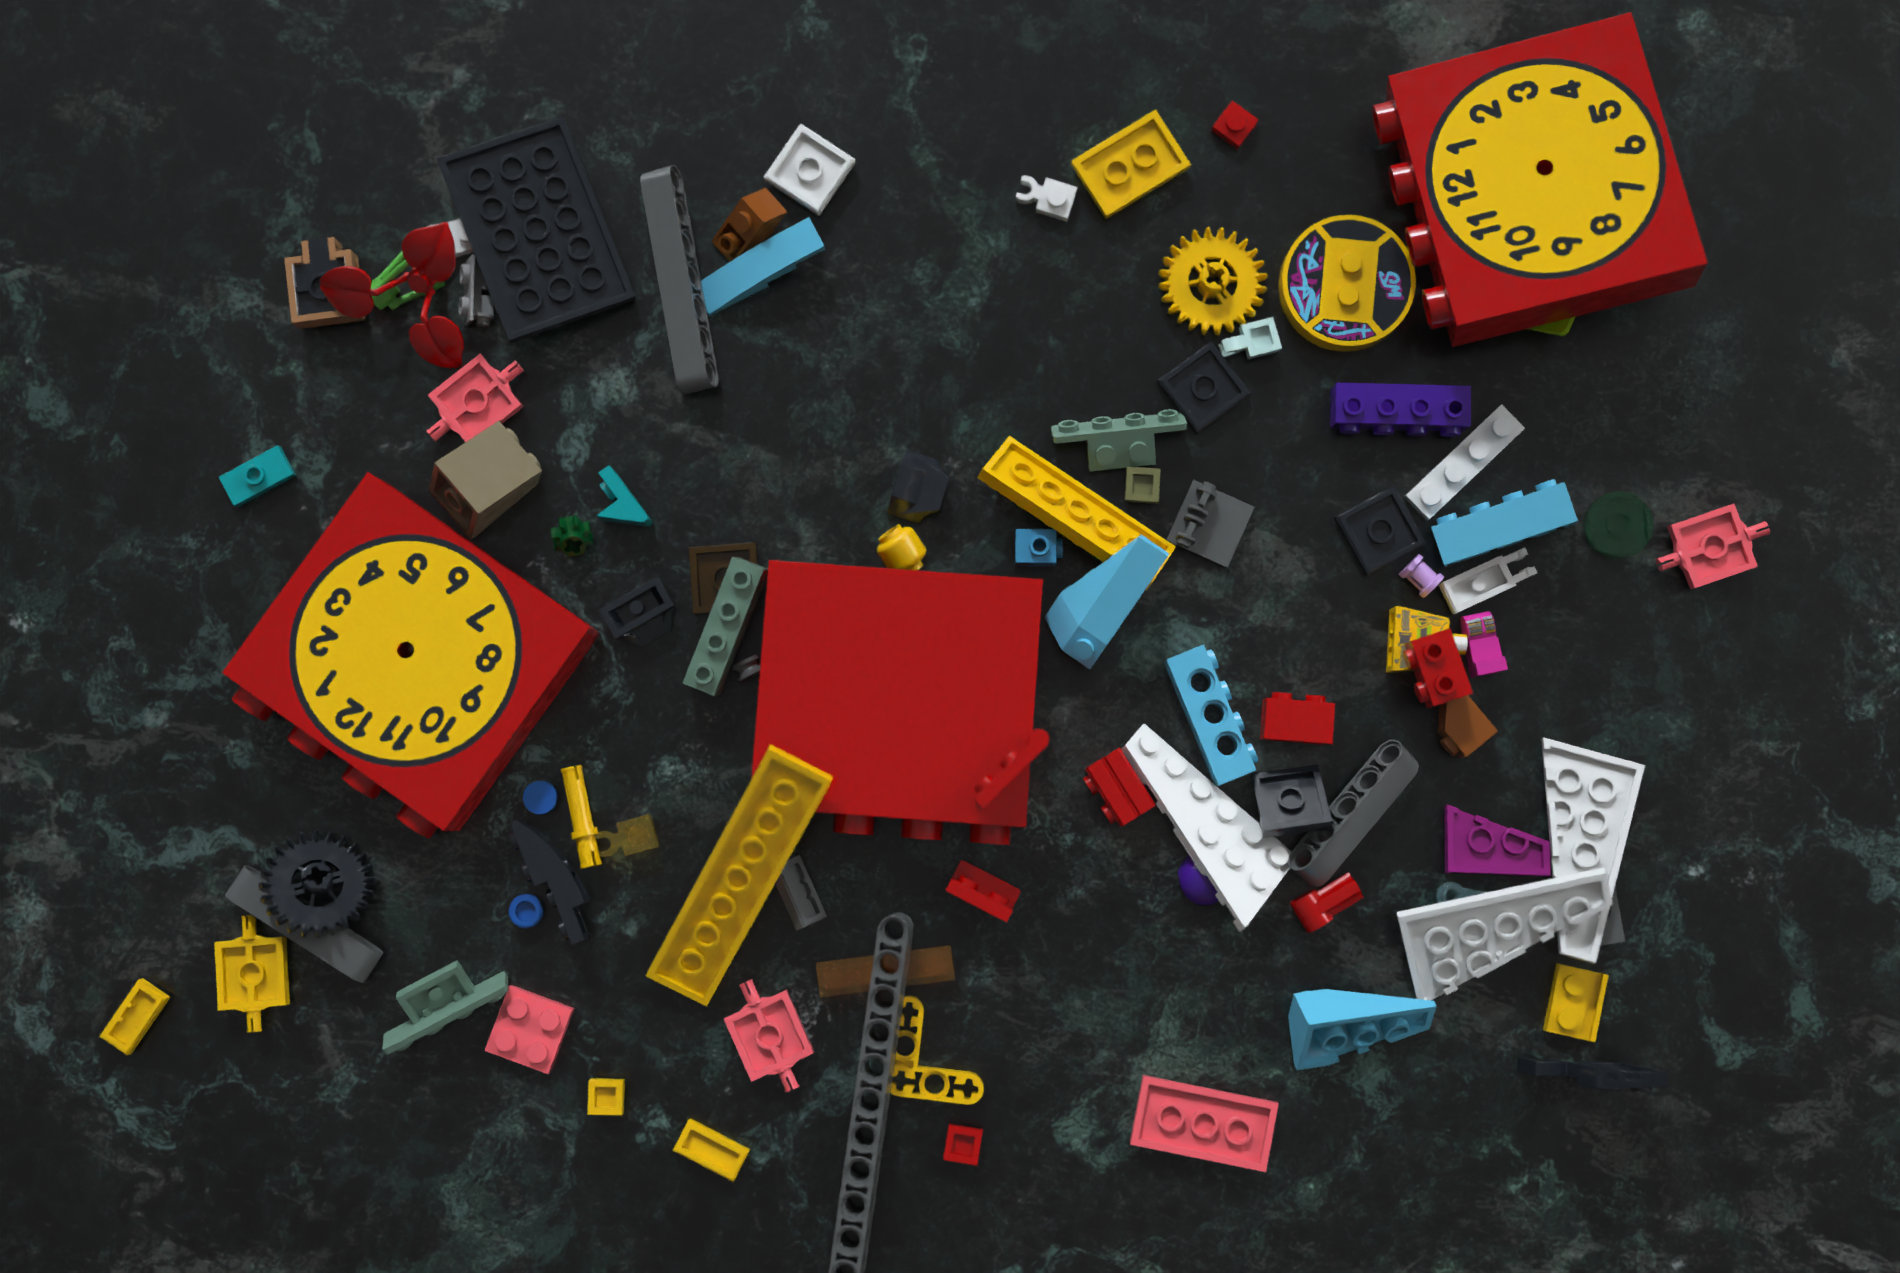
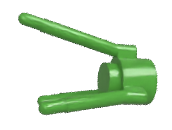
M403 252L377 278L371 281V289H377L393 281L409 266L404 259ZM437 282L433 286L434 290L445 286V282ZM395 286L378 296H372L374 304L380 310L386 306L395 310L401 304L423 296L425 293L412 291L397 297L396 294L400 292L398 286Z

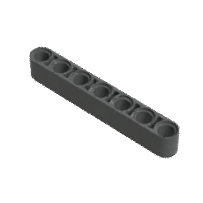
M670 165L642 174L640 182L675 378L680 391L686 395L716 387L719 378L684 184L678 168L675 165Z

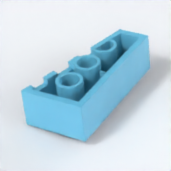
M1555 479L1536 485L1537 491L1523 496L1522 490L1503 496L1504 503L1490 507L1489 502H1484L1470 507L1471 514L1457 518L1456 513L1437 518L1438 525L1431 528L1444 566L1446 567L1491 552L1490 550L1496 548L1501 549L1515 545L1529 537L1531 539L1549 534L1562 526L1565 529L1576 525L1578 519L1565 482L1557 484Z

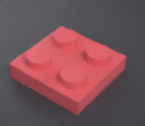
M510 985L484 1051L549 1074L553 1068L575 1008Z

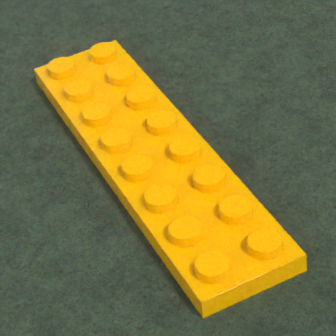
M772 745L769 746L649 967L646 977L707 1007L828 789L832 776Z

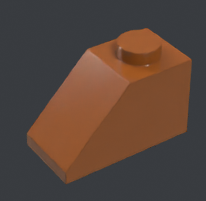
M1468 695L1440 704L1437 732L1443 738L1440 740L1441 745L1451 756L1457 755L1459 758L1469 756L1498 732Z

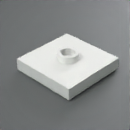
M800 123L765 174L764 181L819 216L856 161L853 157Z

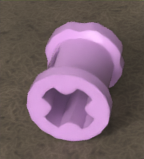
M1418 554L1399 575L1402 578L1406 577L1420 591L1419 595L1424 598L1443 580L1444 576L1441 573L1436 574L1422 561L1423 557Z

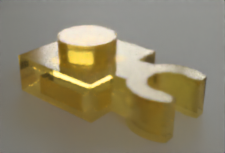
M651 814L616 823L619 833L614 834L610 831H602L595 835L596 839L608 838L611 842V846L607 851L599 852L601 857L614 855L620 847H623L625 856L659 847Z

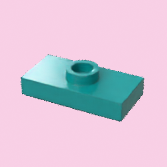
M277 445L221 475L219 479L232 504L238 508L295 477L296 474L282 448Z

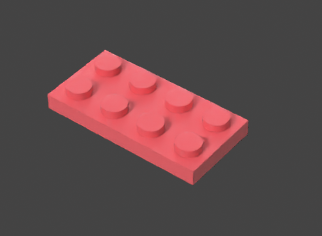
M1142 1075L1130 1145L1266 1172L1279 1104L1270 1100Z

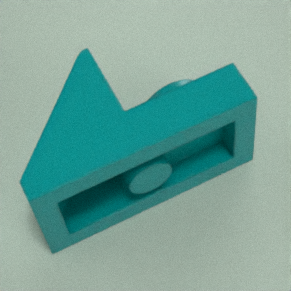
M610 465L601 470L599 475L604 482L599 484L611 501L615 498L618 500L600 512L597 517L602 521L645 527L653 524L615 470Z

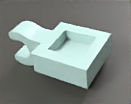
M1273 317L1241 325L1239 327L1240 336L1221 340V344L1218 345L1223 357H1228L1245 350L1248 360L1276 353L1282 349Z

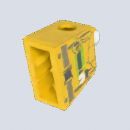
M1401 606L1389 609L1386 673L1414 671L1413 669L1409 670L1403 657V651L1406 650L1404 643L1448 629L1450 625L1449 618ZM1453 634L1459 654L1465 655L1468 644L1467 635Z

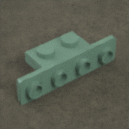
M1163 410L1158 415L1149 416L1141 413H1131L1126 415L1125 418L1120 419L1096 417L1091 422L1061 421L1058 425L1051 426L1053 442L1056 444L1087 441L1089 471L1156 465L1154 433L1187 430V421L1184 414L1176 410Z
M457 960L397 991L396 999L410 1020L384 1034L383 1051L386 1055L396 1050L403 1051L424 1035H433L439 1032L445 1024L455 1019L468 1017L476 1008L487 1002L494 1003L500 1000L508 992L507 974L505 971H502L474 986Z

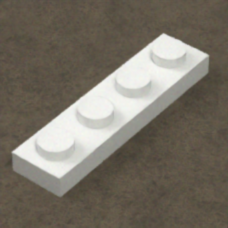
M1501 404L1410 490L1404 498L1428 521L1525 428Z

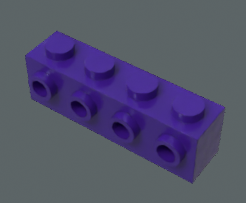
M1335 383L1331 388L1330 428L1339 429L1341 434H1358L1360 429H1372L1375 435L1393 434V430H1406V434L1410 436L1427 435V431H1440V436L1455 437L1460 436V432H1464L1471 426V386Z

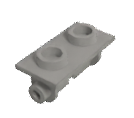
M471 255L465 264H461L460 284H465V296L460 297L459 316L464 317V327H468L473 320H477V326L487 327L490 326V321L494 319V304L491 296L481 295L482 290L488 289L478 263H475V255Z

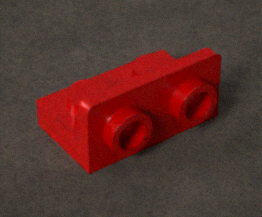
M964 860L960 861L945 890L1005 922L1008 921L1020 895V889Z

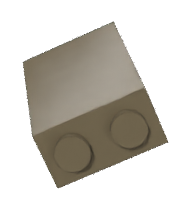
M498 421L434 463L429 492L472 540L538 484L542 470L537 458L531 453L527 454L520 446L516 434L511 429H506Z

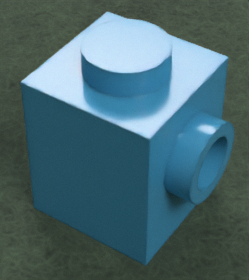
M1016 529L1015 566L1055 567L1056 558L1063 557V538H1056L1055 529Z

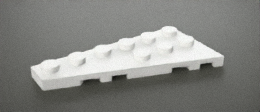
M1143 724L1121 750L1142 784L1148 785L1158 800L1155 804L1161 813H1166L1175 826L1173 829L1174 833L1201 874L1206 875L1218 893L1215 895L1222 905L1226 904L1236 919L1233 923L1240 932L1246 928L1290 869L1288 859L1292 851L1275 837L1263 838L1261 825L1146 724Z
M1543 737L1541 743L1553 878L1604 868L1607 873L1612 898L1645 765ZM1610 906L1576 925L1570 924L1557 931L1559 954L1592 964L1596 963Z
M1604 868L1397 912L1416 999L1431 1001L1444 993L1448 995L1456 991L1458 985L1473 977L1479 978L1526 952V948L1541 940L1545 942L1553 938L1554 933L1570 924L1576 925L1613 905L1607 873Z

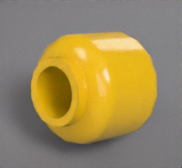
M898 524L878 538L880 544L877 547V554L887 568L919 570L923 567L921 560L926 555V547L913 528H902Z

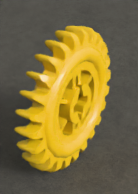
M1210 227L1205 229L1204 238H1201L1197 231L1193 230L1191 243L1184 236H1181L1180 245L1182 249L1174 245L1170 247V252L1174 259L1169 257L1163 258L1164 265L1169 269H1161L1159 271V276L1167 281L1160 283L1158 288L1162 291H1168V294L1164 295L1161 301L1163 303L1172 302L1173 305L1169 308L1168 313H1180L1177 320L1178 324L1186 320L1190 321L1189 331H1193L1197 325H1200L1201 333L1206 335L1209 327H1212L1215 335L1218 336L1221 333V327L1224 326L1231 333L1234 330V321L1240 326L1246 324L1243 315L1255 317L1256 311L1251 306H1261L1263 304V300L1256 295L1264 294L1267 291L1266 286L1258 284L1268 276L1267 273H1257V270L1264 265V260H1252L1258 252L1257 248L1248 252L1245 251L1248 244L1247 238L1239 244L1235 243L1236 231L1228 239H1225L1223 227L1219 229L1216 237L1212 236ZM1208 259H1216V260H1219L1220 263H1218V262H1211V263L1207 264V262H1206L1205 260H1208ZM1223 262L1226 263L1233 270L1235 277L1230 276V273L1228 269L1223 265ZM1194 268L1199 277L1189 281L1188 276ZM1208 277H1219L1218 285L1216 282L1209 284L1207 282ZM1228 283H1236V290L1232 297L1226 290ZM1197 286L1199 293L1204 296L1202 302L1193 296L1189 287ZM1207 298H1216L1220 304L1208 305L1205 304Z

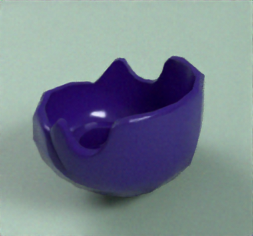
M1190 855L1185 857L1178 869L1179 884L1185 897L1196 905L1212 906L1220 902L1215 895L1218 892L1209 878L1201 874Z

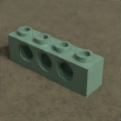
M732 557L683 684L713 696L722 693L768 577L767 568L739 557Z

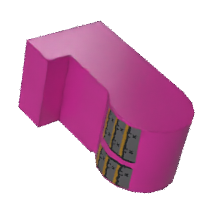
M1490 611L1462 616L1460 627L1462 634L1467 635L1468 640L1466 658L1470 678L1508 670L1505 656H1502L1499 639L1496 636L1494 619Z

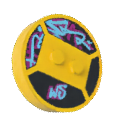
M1357 215L1329 217L1306 229L1296 239L1287 253L1279 275L1281 306L1294 329L1311 343L1328 350L1340 352L1366 349L1387 338L1407 315L1416 289L1415 268L1411 262L1408 249L1402 240L1382 223Z

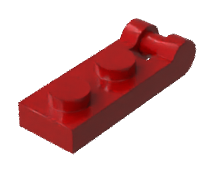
M1034 729L1031 731L1027 739L1028 745L1019 754L1013 749L999 763L1003 770L994 779L988 774L974 788L978 793L974 800L983 809L1048 745L1049 735L1045 730Z

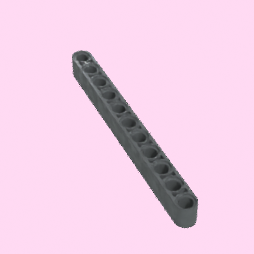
M895 912L885 917L880 922L877 931L829 1273H841V1265H849L855 1273H865L914 932L911 918L902 912ZM891 920H896L902 924L904 933L901 938H895L889 933L888 925ZM885 955H892L897 958L899 962L898 971L891 972L885 968L883 964ZM881 989L889 990L893 994L894 1003L892 1006H886L880 1002L879 991ZM881 1023L888 1028L889 1038L887 1040H881L875 1036V1024ZM871 1058H877L883 1062L884 1072L882 1074H876L870 1069L869 1060ZM865 1093H874L879 1099V1107H869L864 1101ZM861 1127L870 1128L874 1133V1141H864L859 1134V1129ZM862 1161L866 1163L870 1174L868 1176L859 1175L854 1167L855 1162ZM850 1196L860 1197L864 1201L865 1209H854L850 1204ZM845 1231H855L860 1238V1243L852 1244L848 1242L845 1237Z

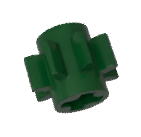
M577 515L565 518L560 517L558 528H551L554 550H561L569 558L570 556L584 555L586 545H593L590 522H582Z

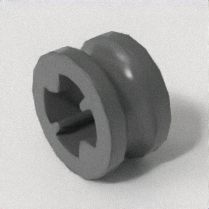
M758 654L748 657L731 667L733 672L738 673V683L760 674V665L758 664L760 658Z

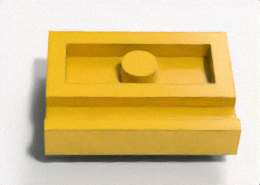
M1556 963L1543 1030L1596 1042L1608 975Z

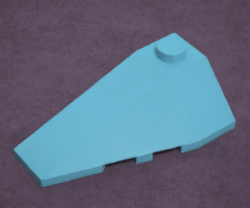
M1140 535L1114 553L1097 568H1093L1076 583L1065 588L1044 617L1062 651L1091 669L1165 562L1169 553L1143 535Z
M1330 989L1295 993L1288 1015L1296 1070L1329 1066L1340 1062L1339 1055L1353 1050H1357L1358 1054L1369 1051L1368 1046L1375 1042L1386 1039L1392 1043L1430 1029L1437 1006L1434 1001Z

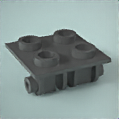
M1193 480L1167 541L1228 568L1254 510V506L1216 490V486L1209 482L1202 484Z

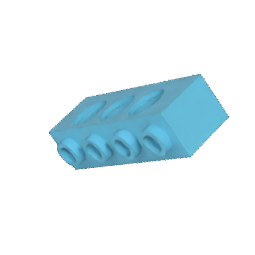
M1203 644L1166 659L1163 663L1213 783L1219 786L1256 771L1254 763L1258 762V757L1252 744H1246L1241 734L1242 731H1245L1243 721L1239 713H1233L1228 700H1231L1232 696L1226 682H1220L1215 669L1219 668L1212 649L1207 651ZM1194 674H1202L1207 678L1208 688L1205 692H1197L1192 688L1191 678ZM1208 705H1215L1221 711V719L1216 724L1209 723L1204 717V710ZM1222 736H1227L1234 742V750L1230 755H1223L1217 748V742Z

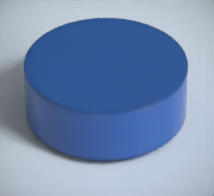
M534 781L524 790V805L534 814H547L554 810L558 804V791L550 782Z
M533 894L517 896L509 907L511 921L520 928H531L538 925L545 914L542 900Z

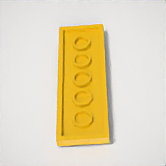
M1011 436L1001 445L977 477L990 488L998 491L1016 503L1017 506L1025 509L1043 521L1047 526L1064 535L1075 545L1080 546L1101 560L1102 563L1140 535L1152 541L1168 552L1169 556L1145 589L1146 591L1176 548V546Z

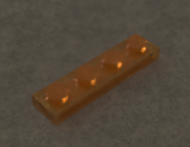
M951 945L911 950L906 986L955 980ZM874 955L817 962L816 970L820 997L869 991ZM885 955L883 960L885 968L891 972L898 971L899 962L897 958L892 955Z

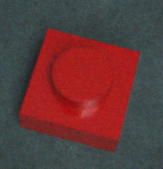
M1231 101L1215 122L1211 131L1238 149L1257 125L1259 119L1234 101Z
M949 1124L943 1160L977 1166L983 1129Z

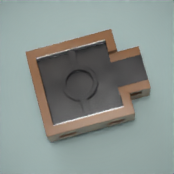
M335 237L301 241L303 257L284 258L292 324L299 329L365 320V316L352 318L336 310L322 292L319 284L321 277L329 270L341 266L359 268L358 256L351 249L342 250V244Z

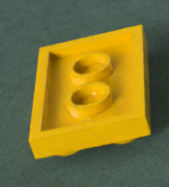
M1156 110L1071 161V166L1105 219L1188 170L1191 166Z

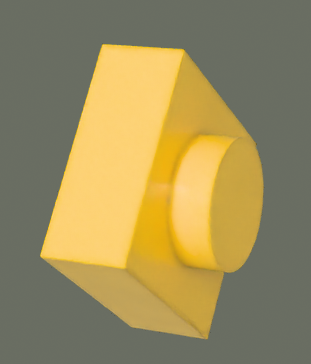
M589 1079L588 1115H623L625 1079Z

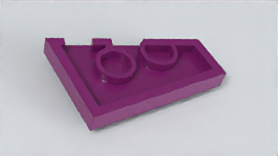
M1448 804L1444 806L1445 873L1533 877L1551 876L1550 841L1511 827L1507 828L1488 821L1489 819L1478 815L1474 816L1458 810L1459 808Z

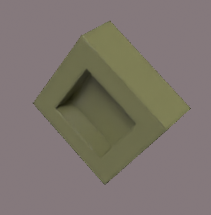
M1127 467L1124 502L1158 504L1161 469Z

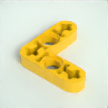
M911 995L904 996L903 1008L906 1006V1002H912L913 1009L919 1012L918 1015L912 1016L910 1027L917 1026V1033L907 1029L899 1030V1037H910L914 1042L915 1048L909 1055H901L896 1051L893 1077L897 1076L898 1071H905L906 1078L916 1079L915 1072H922L919 1081L920 1092L913 1091L915 1084L905 1083L903 1089L896 1088V1082L892 1081L891 1093L900 1097L966 1105L978 1102L983 1095L984 1088L983 1081L976 1073L918 1065L924 1006L917 997ZM904 1014L901 1016V1026H904ZM937 1074L943 1078L945 1085L941 1092L933 1094L926 1090L925 1079L928 1076ZM949 1076H956L954 1084L960 1085L965 1084L966 1079H972L973 1085L978 1087V1091H973L971 1097H965L963 1090L953 1089L954 1096H948L947 1093L950 1087Z

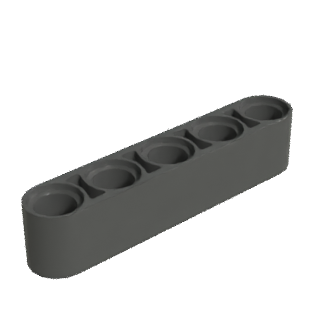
M1388 740L1380 745L1329 806L1332 829L1307 832L1292 850L1288 859L1289 866L1309 886H1322L1331 878L1417 774L1418 762L1399 741Z
M243 866L225 894L230 901L343 974L358 982L365 983L383 955L381 949L352 930H344L340 926H335L334 936H331L325 929L320 938H316L314 930H310L306 937L301 936V928H297L293 933H288L289 923L277 926L276 918L279 914L268 916L266 910L271 905L261 903V896L268 893L261 892L258 885L260 882L268 881L260 876V871L250 866ZM302 898L297 899L304 905H310V903Z

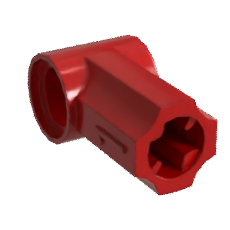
M1346 872L1318 890L1315 888L1300 895L1290 902V906L1305 931L1311 933L1332 921L1335 914L1364 897L1356 881L1349 872Z

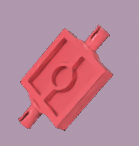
M481 354L477 355L428 394L438 407L442 418L426 430L428 434H430L434 441H437V439L451 429L467 442L494 423L500 421L503 424L524 407L513 394L509 384L510 381L524 372L523 368L514 360V362L499 372L491 367Z
M1731 504L1667 526L1674 545V553L1656 558V565L1670 561L1658 566L1661 572L1679 565L1685 574L1691 590L1758 567L1752 552V540L1769 535L1770 528L1756 532V530L1768 526L1765 521L1747 527L1741 521L1735 504Z
M752 979L740 984L739 987L747 1004L740 1011L725 1017L724 1021L751 1082L765 1075L779 1074L786 1092L791 1091L792 1088L799 1087L791 1067L798 1060L813 1054L815 1051L788 990L786 989L771 997L760 998Z

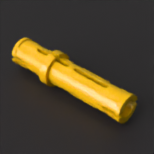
M577 765L575 767L563 768L560 771L563 777L574 831L571 833V838L576 840L580 869L602 865L596 840V835L599 834L598 828L593 825L582 772L583 768L582 765Z

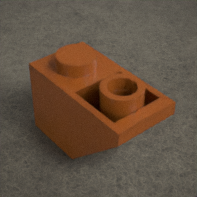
M767 188L756 191L740 199L711 242L731 262L770 236L787 211Z

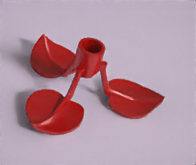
M447 222L417 228L408 233L402 242V252L406 262L413 267L412 270L405 272L401 277L377 289H371V278L368 273L352 266L334 268L321 277L319 281L320 288L332 306L343 315L352 318L364 317L372 311L374 307L372 296H378L407 281L413 291L426 294L420 315L422 323L414 324L409 330V339L416 353L427 362L439 367L457 368L463 364L464 339L458 326L452 320L443 316H433L429 320L427 316L432 296L435 294L433 286L437 282L447 280L454 272L456 265L454 239Z

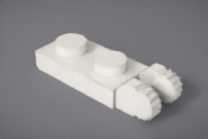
M1524 547L1505 557L1502 555L1438 584L1452 614H1456L1516 586L1517 582L1536 574L1537 571L1533 566L1527 567L1512 576L1506 565L1512 561L1516 562L1523 559L1528 554L1526 548Z

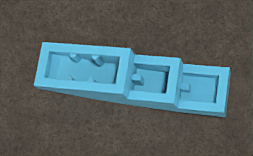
M808 217L774 235L703 279L701 283L706 310L709 316L768 287V282L796 269V264L825 250V246L811 219Z

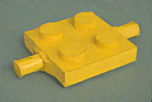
M245 915L241 916L243 936L230 941L214 942L218 1011L235 1009L247 1012V1032L262 1031L261 1010L270 1006L290 1004L286 936L265 937L257 935L256 917Z

